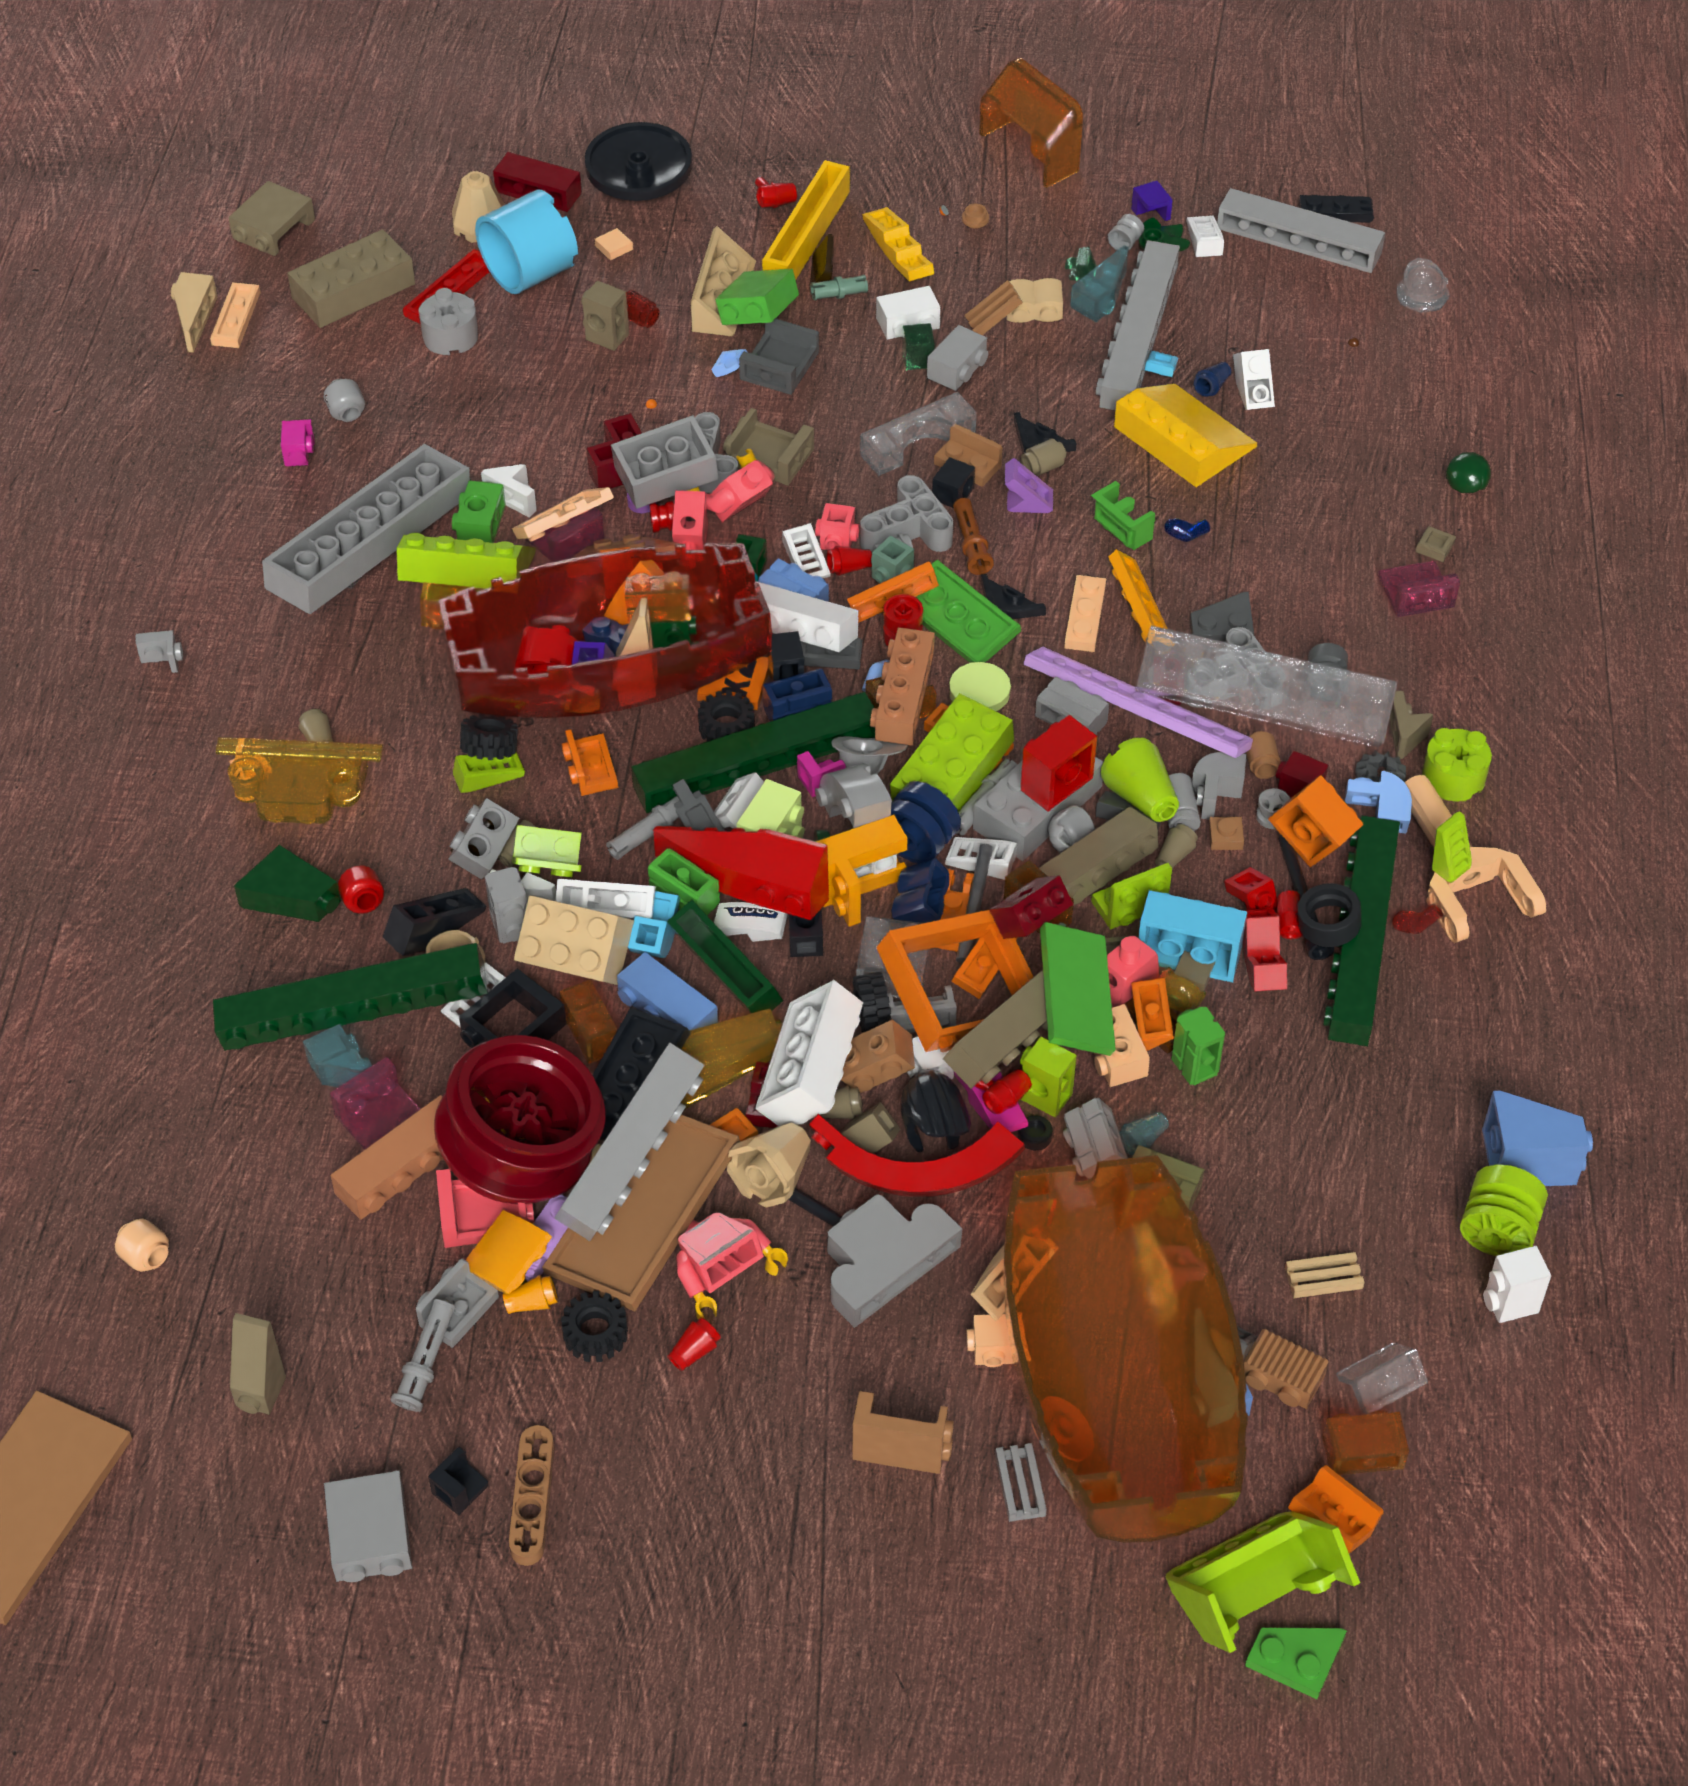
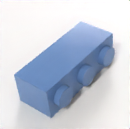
M644 952L617 975L618 996L627 1006H633L640 1011L687 1027L691 1033L684 1046L689 1050L693 1049L718 1027L717 1006L648 953Z

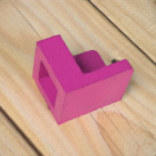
M809 751L797 755L798 778L812 797L816 796L815 789L819 788L820 780L824 774L846 768L843 760L833 762L829 759L817 764Z

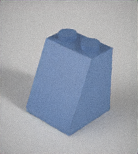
M1493 1091L1482 1128L1489 1166L1495 1164L1511 1165L1526 1170L1536 1176L1545 1186L1577 1185L1581 1171L1586 1169L1587 1153L1591 1152L1593 1148L1591 1131H1586L1583 1117L1503 1091Z

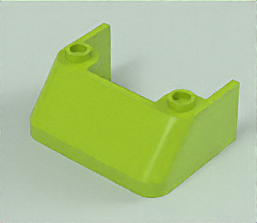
M1294 1511L1283 1512L1270 1517L1173 1568L1165 1576L1171 1592L1202 1639L1228 1653L1236 1650L1233 1639L1235 1638V1633L1240 1628L1238 1619L1298 1588L1303 1591H1310L1311 1594H1318L1328 1590L1332 1586L1331 1583L1335 1580L1353 1587L1360 1584L1339 1527Z

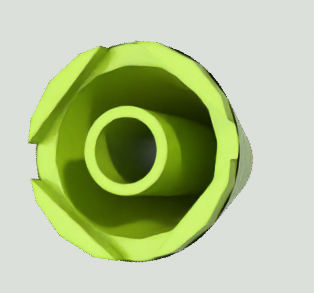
M1132 738L1118 745L1120 750L1113 756L1109 753L1102 764L1101 778L1105 785L1152 820L1162 822L1171 819L1178 810L1179 801L1159 749L1146 738Z

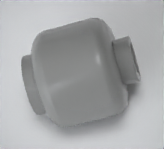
M336 379L324 391L323 397L331 416L336 420L344 422L356 420L365 408V400L359 386L351 379Z

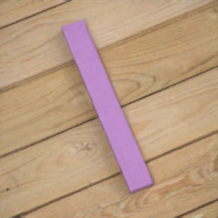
M1041 647L1025 657L1024 665L1053 678L1058 677L1064 681H1072L1079 689L1089 694H1097L1107 702L1229 756L1237 758L1251 749L1253 742L1251 737L1050 649Z

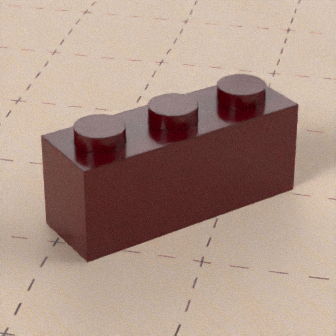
M507 152L493 170L494 184L498 193L520 198L535 190H543L554 198V207L564 212H568L582 194L579 171Z

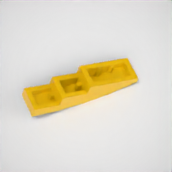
M888 207L862 214L864 222L882 251L909 282L934 274L933 263L922 255L921 244L910 236L909 225Z

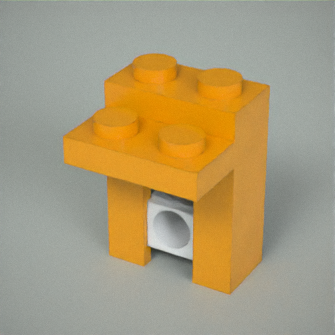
M894 815L816 841L828 845L829 901L823 907L833 905L836 914L839 917L843 916L848 927L861 923V894L898 882L901 871L907 868L904 862L900 863L898 861L897 854L907 850L908 838Z

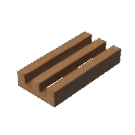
M1007 280L964 316L969 321L968 323L974 332L984 335L1021 305L1023 301L1014 286Z

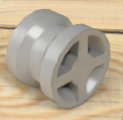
M1272 788L1263 791L1259 795V807L1257 808L1256 818L1261 826L1276 829L1268 818L1290 799L1286 792Z

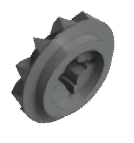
M1375 750L1372 755L1364 754L1362 759L1357 762L1356 778L1364 777L1371 779L1373 782H1379L1380 777H1377V770L1380 767H1385L1386 772L1398 776L1404 782L1406 780V766L1401 764L1400 757H1391L1389 751L1382 755Z

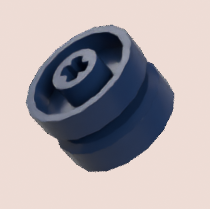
M919 781L907 783L891 803V815L896 817L908 838L907 850L898 853V855L910 862L921 863L935 858L961 827V818L951 800L939 789L927 783Z

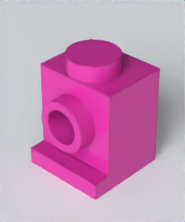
M311 419L282 421L281 449L285 466L308 465L309 453L314 452L315 445Z

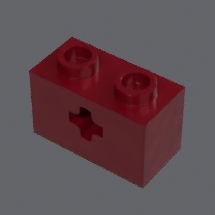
M1060 875L1036 878L989 910L1003 939L1027 937L1045 922H1049L1074 904Z

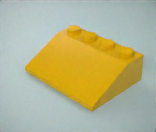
M1176 384L1137 388L1116 401L1114 427L1195 487H1198L1257 447L1256 441Z

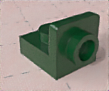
M738 534L736 548L737 558L742 559L741 567L752 569L757 574L759 580L767 562L766 539Z

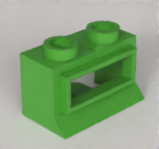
M1114 481L1091 495L1096 499L1094 519L1122 541L1126 547L1135 550L1153 539L1155 513L1150 511L1133 520L1127 514L1134 510L1135 500L1132 497H1125L1118 501L1120 484Z

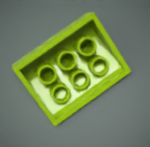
M410 533L403 535L397 546L398 580L517 592L536 553V547L514 545L508 541L489 543L476 538L457 540L451 536H439L436 538L425 537L420 533Z

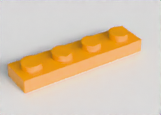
M1116 549L1108 556L1113 566L1112 573L1123 588L1121 591L1123 597L1132 607L1131 615L1143 631L1141 636L1150 647L1156 646L1167 652L1175 643L1135 559Z

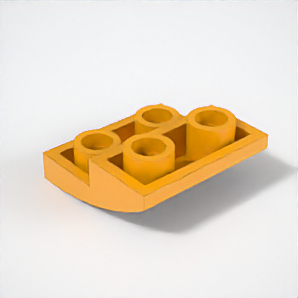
M502 1210L466 1258V1261L469 1263L471 1273L498 1291L509 1295L523 1283L525 1273L532 1263L543 1256L547 1243L552 1236L532 1223Z

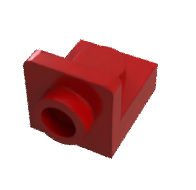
M1249 867L1224 881L1226 892L1244 901L1247 910L1277 908V896L1273 879Z

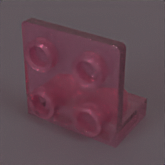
M594 507L584 514L570 518V522L561 527H551L545 530L546 534L539 539L529 541L526 538V540L559 567L585 547L594 545V541L604 539L602 513Z
M1435 561L1379 571L1378 577L1397 617L1455 607L1460 580L1456 573L1442 576Z
M385 1057L330 1092L335 1117L364 1150L420 1110L416 1103L399 1086L395 1065L388 1057Z

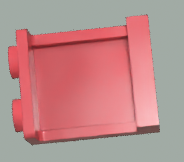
M450 1169L436 1170L441 1228L445 1248L478 1244L502 1210L530 1223L535 1222L533 1203L510 1204L489 1199L473 1191L459 1179L452 1180Z

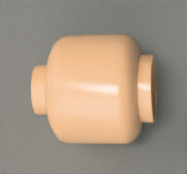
M143 1218L136 1219L120 1228L115 1241V1251L119 1258L133 1269L140 1272L156 1269L164 1263L168 1256L169 1239L152 1222Z

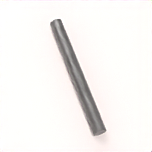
M989 844L980 845L966 914L980 912L993 847ZM973 940L959 943L956 957L958 963L963 964L971 952Z

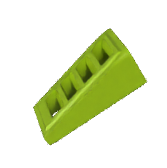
M517 752L509 758L504 756V759L498 760L497 757H494L493 760L483 757L481 760L477 759L476 755L473 757L459 755L455 757L453 776L460 793L480 790L524 777L525 774ZM508 763L509 768H505L504 764Z
M1460 811L1456 812L1436 829L1432 870L1450 883L1470 869L1472 863L1465 815Z

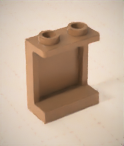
M859 1391L853 1420V1460L940 1474L943 1460L950 1461L953 1445L954 1421L947 1420L948 1407L940 1406L937 1423L874 1414V1393Z

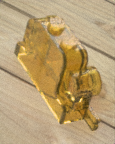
M218 737L216 754L235 755L234 761L228 768V776L232 783L235 797L241 802H255L259 818L275 823L321 824L332 818L335 806L349 807L354 805L361 796L363 781L366 779L368 770L367 761L381 762L383 744Z

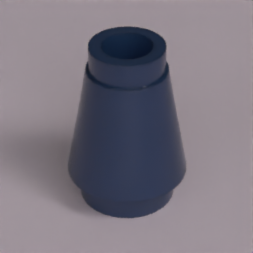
M1219 362L1199 371L1194 379V388L1197 393L1202 396L1216 395L1231 375V367L1226 362Z

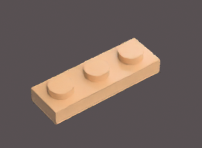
M1076 575L1065 638V649L1095 652L1106 578Z

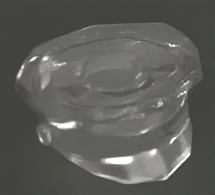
M1417 258L1409 262L1404 271L1403 279L1398 283L1397 299L1400 305L1420 313L1440 310L1450 297L1447 288L1448 278H1445L1441 269L1432 261Z

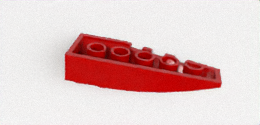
M656 826L653 829L656 857L666 849H672L704 870L705 874H710L719 880V892L808 920H811L829 901L828 845L770 829H759L757 832H745V829L733 828L731 831H718L717 828L706 827L703 831L693 830L691 827Z

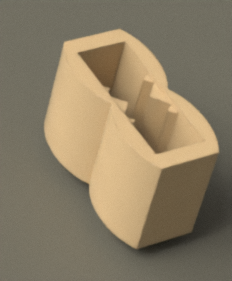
M1045 278L1034 282L1026 279L1009 281L1014 286L1023 303L1007 315L1008 321L1022 323L1035 319L1042 322H1053L1063 319L1062 283L1060 280Z

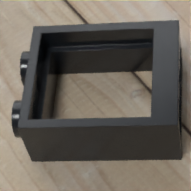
M517 968L490 990L488 994L484 995L459 1016L460 1035L463 1041L471 1048L498 1038L485 1028L483 1024L515 999L538 1017L518 1035L549 1040L567 1025L565 1004Z

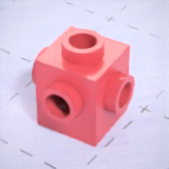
M825 504L822 518L817 519L815 535L820 537V548L822 550L834 549L835 546L851 548L852 541H858L860 525L855 524V507Z

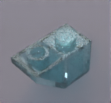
M340 1024L303 1041L307 1061L322 1085L366 1094L374 1091L371 1077L375 1076V1072L367 1057L363 1059L358 1054L360 1048L352 1033L346 1035Z

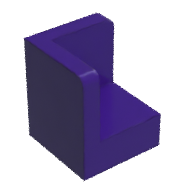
M1153 181L1133 188L1131 209L1136 215L1156 210L1164 221H1168L1171 219L1173 199L1158 181Z

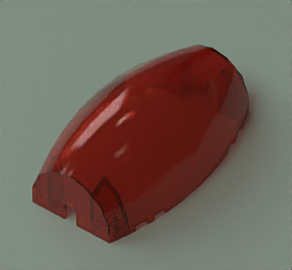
M705 543V550H686V544H675V551L656 552V546H647L584 555L519 571L520 578L504 583L503 579L498 577L491 580L492 587L476 592L472 586L438 600L460 710L498 717L534 719L584 717L618 712L660 702L701 688L740 670L772 651L770 610L759 583H755V572L744 544ZM653 560L672 582L657 599L660 603L659 605L690 604L691 616L697 617V635H693L694 641H699V643L691 646L688 640H684L665 648L658 647L618 657L580 662L569 666H548V673L528 674V668H516V675H514L517 653L525 627L532 626L551 629L554 625H561L567 627L570 630V635L578 641L585 642L583 629L594 618L604 617L618 589L640 561Z

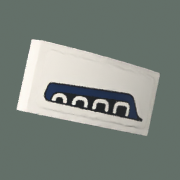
M747 902L719 903L714 923L726 936L748 934L752 942L782 939L788 914Z

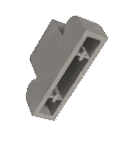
M879 1194L872 1197L858 1209L847 1211L840 1219V1222L828 1231L827 1252L840 1265L833 1271L831 1276L830 1299L832 1305L854 1328L960 1248L962 1228L942 1208L934 1204L918 1206L912 1213L911 1221H907Z

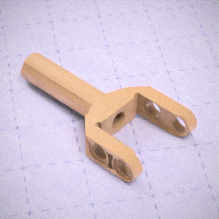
M1417 775L1405 781L1412 798L1411 813L1434 848L1436 829L1452 815L1429 779L1425 775ZM1471 845V868L1452 883L1447 882L1434 872L1429 884L1430 888L1426 900L1453 943L1468 939L1469 937L1467 914L1453 892L1493 880L1494 876H1499L1522 914L1531 918L1546 912L1544 895L1517 854L1498 848L1471 847Z

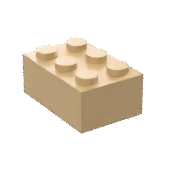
M529 895L514 960L618 985L617 975L623 970L634 920Z

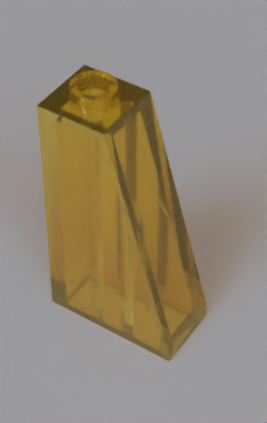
M770 1008L690 1030L691 1033L681 1050L705 1066L698 1075L704 1080L693 1097L686 1093L681 1101L686 1106L685 1109L753 1071L756 1062H768L772 1059L783 1024L780 1019L775 1021Z

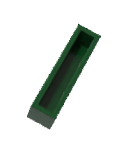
M693 900L688 902L667 921L683 943L758 1023L784 1001L768 979Z

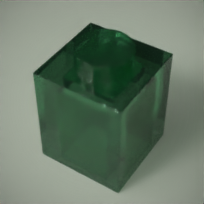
M931 323L904 325L902 353L906 370L926 369L928 356L935 349Z

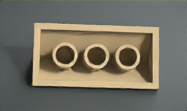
M718 226L713 229L691 299L692 332L732 336L735 334L737 324L722 325L715 299L743 272L753 271L756 260Z

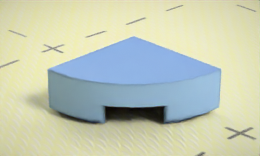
M747 350L723 351L711 369L715 377L724 376L739 368V358Z

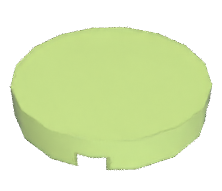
M985 662L966 664L959 667L952 674L949 682L950 699L954 701L960 693L994 711H998L1008 703L1011 692L1010 678L1004 670L994 664Z

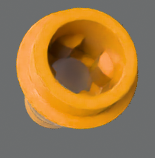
M540 1274L520 1285L509 1295L506 1293L502 1294L508 1314L551 1309V1305L558 1303L556 1289L550 1275L542 1277Z

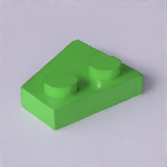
M1262 1627L1249 1653L1245 1666L1312 1698L1318 1699L1347 1631L1342 1628Z

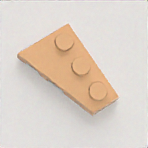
M609 487L586 489L512 529L517 539L528 538L529 541H534L546 534L545 530L551 527H561L570 522V518L585 514L614 497Z

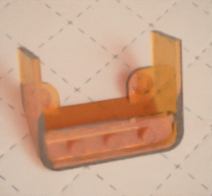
M1019 57L1008 62L981 98L979 134L985 136L1013 121L1031 135L1030 149L1033 156L1044 163L1043 186L1047 188L1079 172L1083 112L1081 106L1073 97L1023 58Z

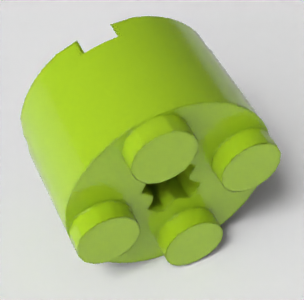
M1441 728L1436 731L1435 736L1428 744L1422 775L1429 779L1440 798L1456 802L1471 799L1473 794L1478 791L1480 793L1483 790L1492 757L1491 749L1486 742V736L1479 731L1471 732L1464 729Z

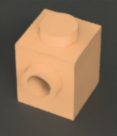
M1003 1314L996 1321L990 1315H974L973 1329H966L967 1351H974L975 1365L999 1367L1003 1364H1018L1020 1341L1017 1314Z

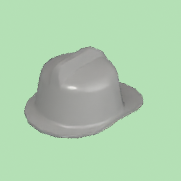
M850 736L837 737L831 741L832 746L839 751V760H843L846 768L864 763L870 766L872 775L878 774L883 769L888 755L901 753L908 747L905 744L877 741L875 738Z

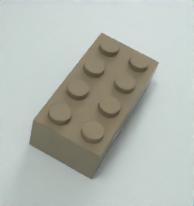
M383 229L287 272L292 299L319 328L415 285L412 258Z

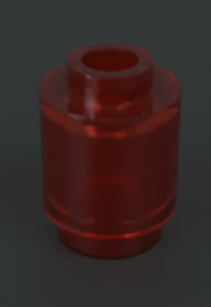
M635 290L626 292L628 320L640 327H652L659 318V308L656 307L653 301Z

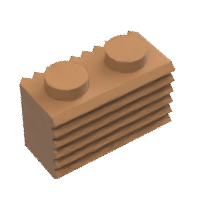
M1262 1329L1243 1362L1241 1375L1250 1387L1260 1391L1266 1389L1278 1395L1279 1399L1288 1406L1297 1407L1299 1405L1308 1409L1309 1404L1325 1378L1329 1361L1320 1355H1315L1313 1351L1309 1352L1306 1348H1301L1300 1345L1288 1342L1286 1338L1282 1339L1279 1335L1268 1332L1267 1329Z

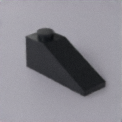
M467 888L393 905L382 937L402 956L425 951L432 938L446 931L458 930L485 912L487 906Z

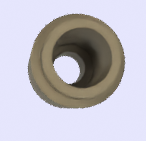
M1052 438L1028 448L1026 453L1021 455V463L1033 474L1039 476L1063 466L1066 450L1061 442H1057Z

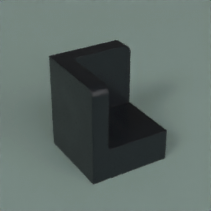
M458 1447L428 1476L432 1494L458 1516L489 1485L488 1480L468 1464L466 1451L461 1447Z

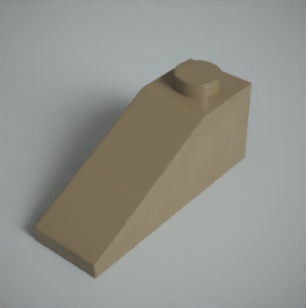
M235 1313L232 1327L230 1390L235 1405L247 1413L255 1414L261 1412L270 1415L286 1379L271 1322Z

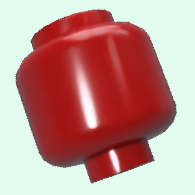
M363 865L353 866L340 876L338 881L339 894L346 908L353 913H369L382 903L384 888L377 873L370 867Z

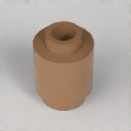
M1263 731L1254 732L1249 736L1253 739L1251 749L1246 752L1251 772L1257 778L1268 779L1276 775L1281 763L1276 741L1271 733Z

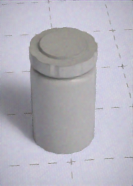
M1184 773L1171 774L1169 777L1177 795L1179 807L1175 815L1168 820L1169 829L1175 828L1177 824H1183L1195 831L1200 827L1201 821L1192 779Z

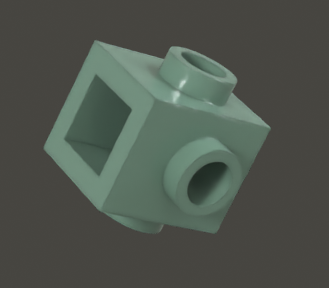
M890 535L872 552V578L878 583H883L913 569L914 548Z

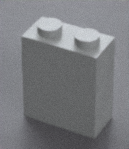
M400 1471L324 1483L331 1564L336 1582H358L365 1577L380 1574L394 1576L400 1574L403 1570L412 1569L404 1488Z

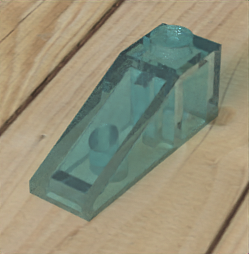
M1124 245L1072 286L1070 308L1094 322L1099 321L1102 317L1113 311L1127 270L1129 247Z

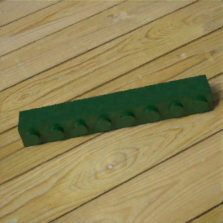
M862 692L824 705H818L806 711L790 714L781 719L762 723L756 727L731 733L709 742H703L681 751H675L653 760L643 761L640 764L631 766L633 788L647 814L652 812V809L657 805L662 806L677 795L672 785L682 779L685 780L692 794L699 790L702 795H706L730 787L737 778L754 772L761 777L797 765V755L809 751L814 759L838 752L831 744L834 738L845 736L875 738V727L870 726L874 706L866 692Z
M1361 815L1360 820L1364 825L1350 838L1349 846L1355 847V853L1349 852L1346 871L1352 872L1351 877H1345L1344 886L1355 892L1361 902L1362 926L1356 937L1348 943L1337 946L1341 948L1340 954L1334 953L1331 973H1336L1337 978L1336 980L1330 979L1327 999L1333 1000V1006H1326L1323 1025L1329 1026L1328 1040L1368 1047L1374 1019L1400 821ZM1340 908L1338 921H1343L1349 916V912L1344 908Z
M477 943L213 999L215 1034L224 1051L241 1049L249 1045L274 1042L278 1039L306 1035L328 1028H339L343 1025L371 1021L388 1015L404 1014L425 1007H436L453 1001L473 999L476 996L488 994L484 960Z

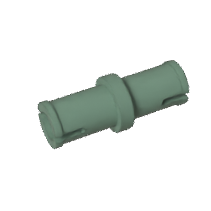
M865 275L843 279L841 276H837L833 280L810 283V293L813 300L829 297L841 299L845 295L868 292V281Z

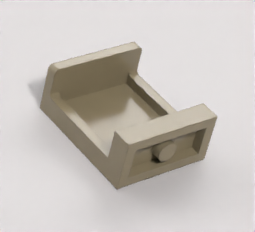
M267 181L228 217L233 239L273 256L279 253L278 240L293 225L300 222L309 226L315 221L312 198Z
M751 408L745 417L742 416L740 418L737 428L732 435L729 434L726 437L723 450L726 451V455L732 456L737 460V455L739 457L747 455L746 450L752 449L756 459L773 470L775 476L773 481L789 486L814 450V428L803 425L797 434H793L759 422L757 420V410Z

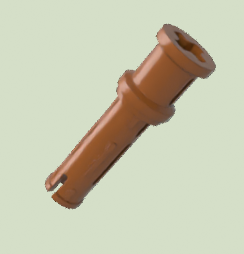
M960 498L954 502L953 508L964 539L962 551L968 557L967 567L972 574H985L994 566V560L987 551L989 544L987 539L980 533L971 500ZM978 559L981 560L982 566H979Z

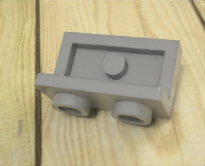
M461 1258L455 1266H450L445 1270L440 1282L431 1291L425 1292L420 1297L416 1307L419 1326L424 1328L434 1299L451 1303L455 1306V1310L452 1313L442 1342L453 1348L499 1298L498 1290L471 1273L468 1261ZM435 1324L433 1331L431 1333L433 1336L435 1335V1332L437 1330V1324Z

